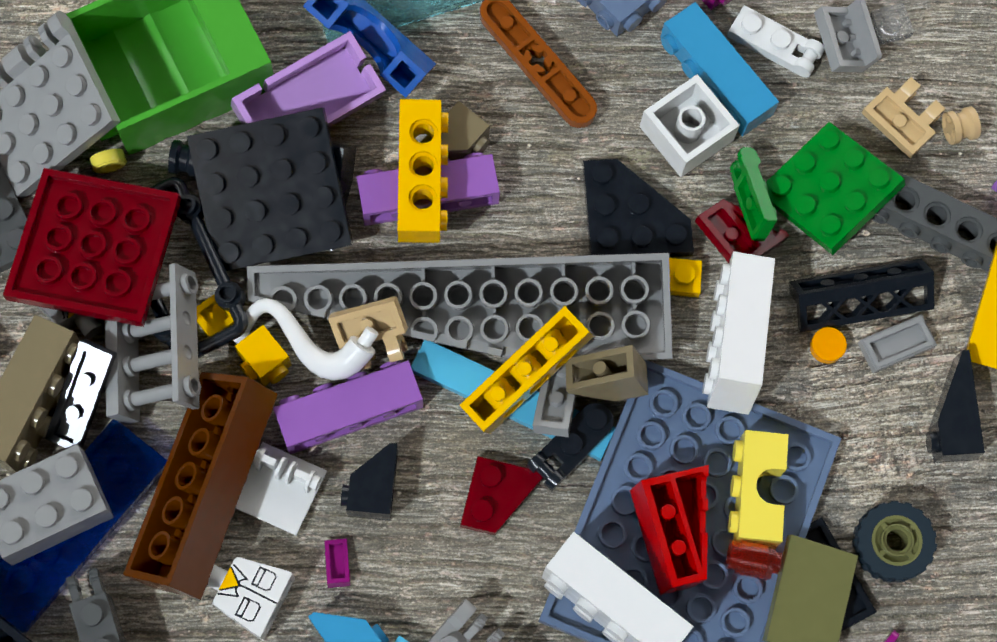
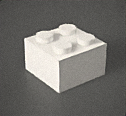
M697 74L644 110L639 127L677 174L683 177L734 141L740 125Z

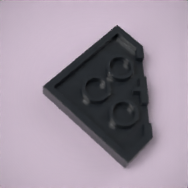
M618 159L583 160L582 168L590 255L669 253V257L693 255L692 227L689 217Z

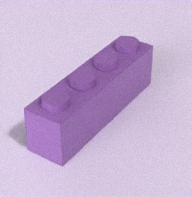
M471 153L466 155L464 159L452 161L448 159V165H441V177H448V198H441L440 210L453 212L499 204L500 191L492 154ZM426 166L418 167L415 170V173L421 176H426L432 172ZM399 167L396 170L384 172L381 169H371L364 172L363 175L356 176L364 226L398 221ZM419 199L414 205L417 208L426 209L432 203L427 199Z
M400 360L391 363L387 362L380 366L379 371L368 375L365 371L358 372L347 378V382L333 386L332 383L318 386L313 390V394L302 398L299 395H293L282 399L279 402L280 405L273 407L289 454L423 408V398L409 360L400 363Z

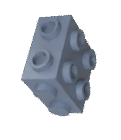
M667 0L577 1L584 7L588 6L596 14L599 24L605 30L610 29L618 37L625 30L628 32L634 30L641 23L642 17L650 10L653 13L658 11Z

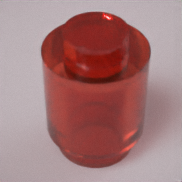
M741 539L740 541L730 540L726 557V568L734 570V574L770 580L772 573H779L782 553L776 552V544Z

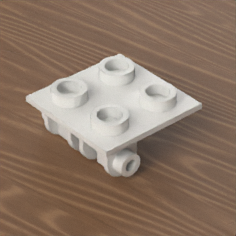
M262 442L260 448L256 451L235 509L297 536L327 470Z

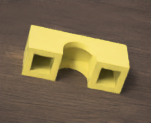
M745 430L740 440L734 441L732 458L733 461L738 462L737 475L732 476L730 496L736 497L735 511H730L728 519V532L734 533L733 543L776 548L783 542L785 505H775L764 501L758 494L757 480L762 476L781 477L787 470L789 434Z

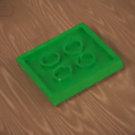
M828 122L766 181L767 192L772 206L831 255H834L906 185L905 179L831 122Z

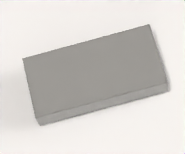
M921 314L861 339L858 345L874 374L934 349L937 343Z

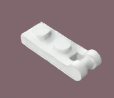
M745 5L727 34V37L805 78L811 75L814 70V61L820 59L825 51L824 45L819 41L807 39ZM797 50L803 53V56L798 58L792 54Z

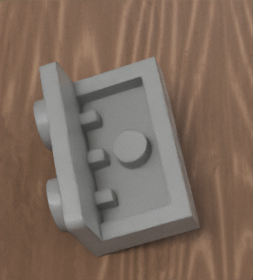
M855 0L848 7L821 6L814 12L832 72L862 73L882 58L865 0Z

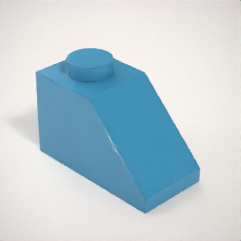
M313 612L308 616L325 642H390L378 624L371 627L364 619Z

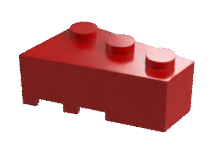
M709 465L644 479L630 490L660 595L695 587L707 579L708 533H706V511L708 510V498H706V482L709 476Z

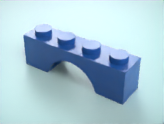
M307 0L303 5L326 28L343 34L351 31L356 41L377 63L380 76L405 98L416 89L436 65L434 61L365 0Z

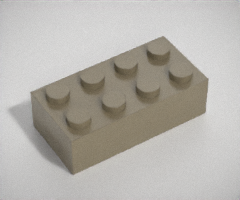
M34 315L0 379V467L12 473H16L35 463L38 455L36 448L42 437L45 438L80 341L74 331L37 315Z

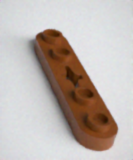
M484 0L480 6V20L554 109L572 127L585 128L591 125L596 116L597 104L589 92L509 0ZM530 52L536 58L544 57L543 65L545 70L539 64L531 65L532 56Z

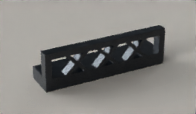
M921 258L789 281L790 295L797 303L798 329L800 332H807L825 327H835L934 309V271ZM924 286V300L909 302L905 299V296L912 288ZM888 292L894 296L885 307L876 308L871 304L880 293ZM855 298L861 302L852 313L843 314L837 310L846 299ZM822 304L827 308L818 319L807 320V306Z

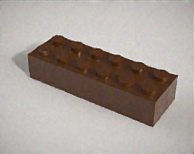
M201 372L199 377L201 392L199 394L200 408L194 410L187 408L124 570V576L154 589L199 600L202 599L278 395L249 377Z

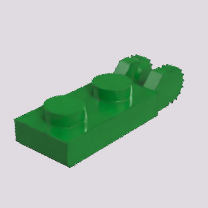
M743 146L737 155L739 160H735L730 166L734 190L751 240L765 241L772 228L776 225L777 212L772 206L767 192L766 181L763 180L759 170L761 160L758 157L757 151L754 148Z

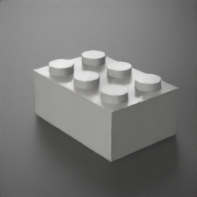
M78 444L0 480V555L3 560L11 565H15L114 518L88 457Z

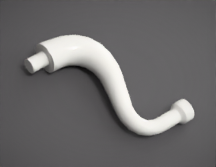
M264 298L257 300L246 310L248 327L244 334L233 340L238 344L250 335V331L258 318L263 313H269L278 321L295 354L308 370L320 378L336 381L350 378L370 361L376 353L371 345L379 334L375 329L367 326L360 337L351 336L339 351L327 352L314 344L286 306L277 300Z

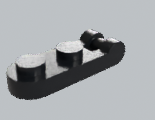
M594 403L587 405L572 419L569 437L555 436L528 462L526 467L533 473L538 472L546 480L544 484L553 491L609 435L614 422L611 411L602 404ZM552 456L562 464L557 470L547 462Z

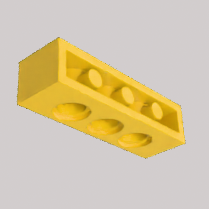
M400 99L398 242L440 243V231H447V210H440L441 198H448V177H441V165H448V144H441V133H448V112H441V100ZM421 134H427L432 137V140L427 143H421L415 138ZM426 166L432 172L426 176H421L415 173V170L418 167ZM419 199H427L432 205L426 209H420L414 203Z
M564 306L459 406L483 432L491 434L594 336Z

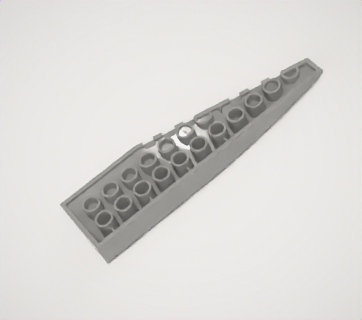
M669 253L247 266L248 302L255 303L259 299L269 298L277 300L286 306L289 311L328 319L331 313L397 296L408 326L406 333L402 334L403 336L508 359L564 306L594 336L573 357L633 345L644 360L673 359Z

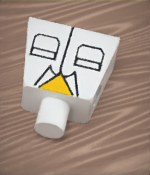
M236 557L228 571L214 565L207 586L218 591L212 603L218 610L264 641L295 577L293 573L287 570Z

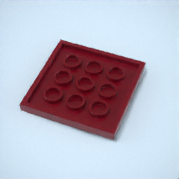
M44 168L7 279L3 297L7 301L144 327L181 203L180 194Z

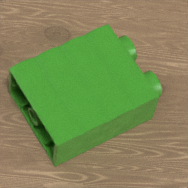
M97 0L66 14L70 18L121 121L101 137L100 140L103 142L119 134L128 155L145 150L166 138L185 132L203 121L231 111L232 98L258 83L262 88V95L265 93L263 89L264 80L274 75L272 63L239 0Z

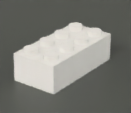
M733 251L729 264L723 263L720 280L716 281L713 300L717 301L716 311L713 310L710 322V331L714 333L712 341L709 342L706 362L710 363L709 373L705 374L702 394L708 395L707 408L749 415L763 383L775 258Z
M575 532L570 535L543 572L542 578L546 581L544 587L555 597L562 599L565 596L575 604L573 610L590 623L594 619L605 629L602 633L612 642H682L694 627Z

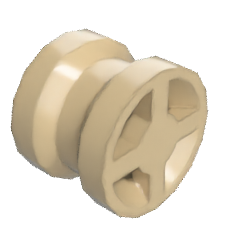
M972 106L963 108L959 113L949 111L942 115L943 133L950 145L958 144L965 138L975 140L980 137V119L975 108Z

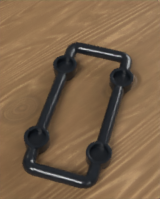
M170 177L150 188L169 192L174 191L180 194L181 203L177 216L184 223L190 225L217 283L215 301L222 309L230 312L234 324L198 342V358L245 333L248 327V318L243 309L246 294L238 284L230 280L202 220L204 213L201 200L197 196L190 194L183 180L177 177ZM162 298L151 301L150 307L155 318L170 315ZM171 330L154 334L158 340L167 344L169 349H171Z

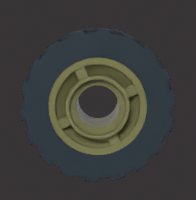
M899 501L884 502L872 508L860 518L859 524L853 532L855 536L852 540V547L855 548L854 554L858 555L857 560L861 563L860 567L864 571H868L871 577L882 579L883 582L887 583L904 582L923 573L927 569V565L932 563L934 559L933 554L937 549V544H935L937 536L936 531H933L931 526L932 522L924 516L922 510L912 507V504L907 502L904 504L899 503ZM889 533H894L901 538L902 548L900 551H894L888 547L886 538Z

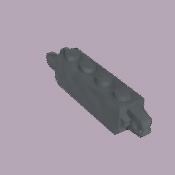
M97 567L88 570L89 581L95 595L83 599L81 585L76 576L67 577L66 581L72 603L69 606L80 642H126L112 597L106 593Z

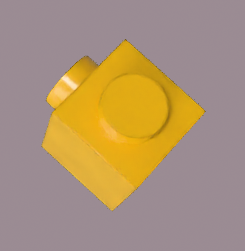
M264 325L235 345L239 357L243 360L239 365L243 372L253 380L258 379L263 386L270 382L275 384L289 373L288 368L292 366L289 356Z

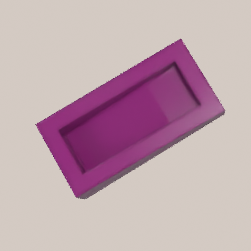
M347 539L324 540L328 588L351 586Z

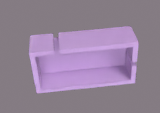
M349 31L265 79L263 84L265 93L262 95V88L258 83L233 97L230 106L241 124L323 107L325 108L328 126L331 127L381 98L386 89L371 64L366 65L360 73L358 67L363 65L366 56L352 32Z

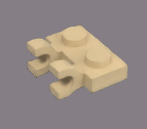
M912 77L895 93L886 87L862 111V114L910 159L935 135L936 132L930 126L941 117V114L946 109L937 100L920 116L906 104L917 94L916 91L921 87Z
M397 296L334 312L328 317L339 349L344 347L351 336L360 337L368 326L375 329L379 334L375 341L383 339L390 363L404 359L403 352L408 350V346L402 334L406 333L408 326ZM375 354L361 370L371 368V360L376 358Z

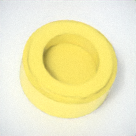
M108 149L90 157L92 169L96 173L113 172L121 169L127 163L123 149Z

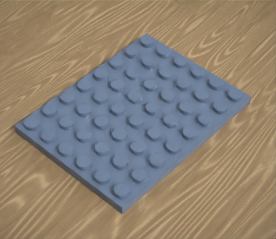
M644 360L647 363L649 395L627 399L574 532L694 626L682 642H764L762 639L787 535L792 534L806 538L841 438L755 403L749 415L707 408L708 395L702 394L703 382ZM745 430L789 434L787 470L781 477L762 476L757 480V491L764 501L775 505H785L783 542L776 548L733 543L734 533L728 532L730 511H735L736 497L730 496L731 479L738 472V462L733 461L732 458L733 445L735 440H740ZM709 465V476L706 482V498H708V510L706 511V533H708L707 579L695 587L660 595L630 490L644 479ZM549 593L538 621L539 623L585 642H612L602 633L605 628L594 619L589 623L581 618L573 610L575 604L568 598L563 596L562 599H559Z

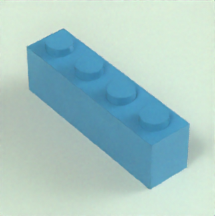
M696 2L664 23L660 36L664 49L670 55L674 54L682 63V69L688 78L691 79L695 75H699L740 125L738 132L742 137L774 115L779 104L777 98Z

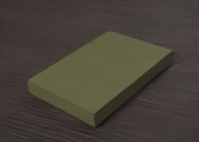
M787 535L762 641L839 642L858 555L796 535Z

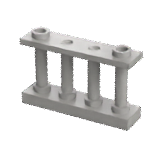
M172 263L169 264V282L156 285L152 300L170 296V315L148 320L145 322L144 327L105 320L106 348L117 353L106 383V417L126 424L140 422L141 405L171 398L172 402L193 410L200 408L199 394L201 392V384L198 372L196 303L198 282L195 272L179 264ZM171 330V349L139 357L138 340L140 337ZM172 364L171 384L139 391L140 371Z

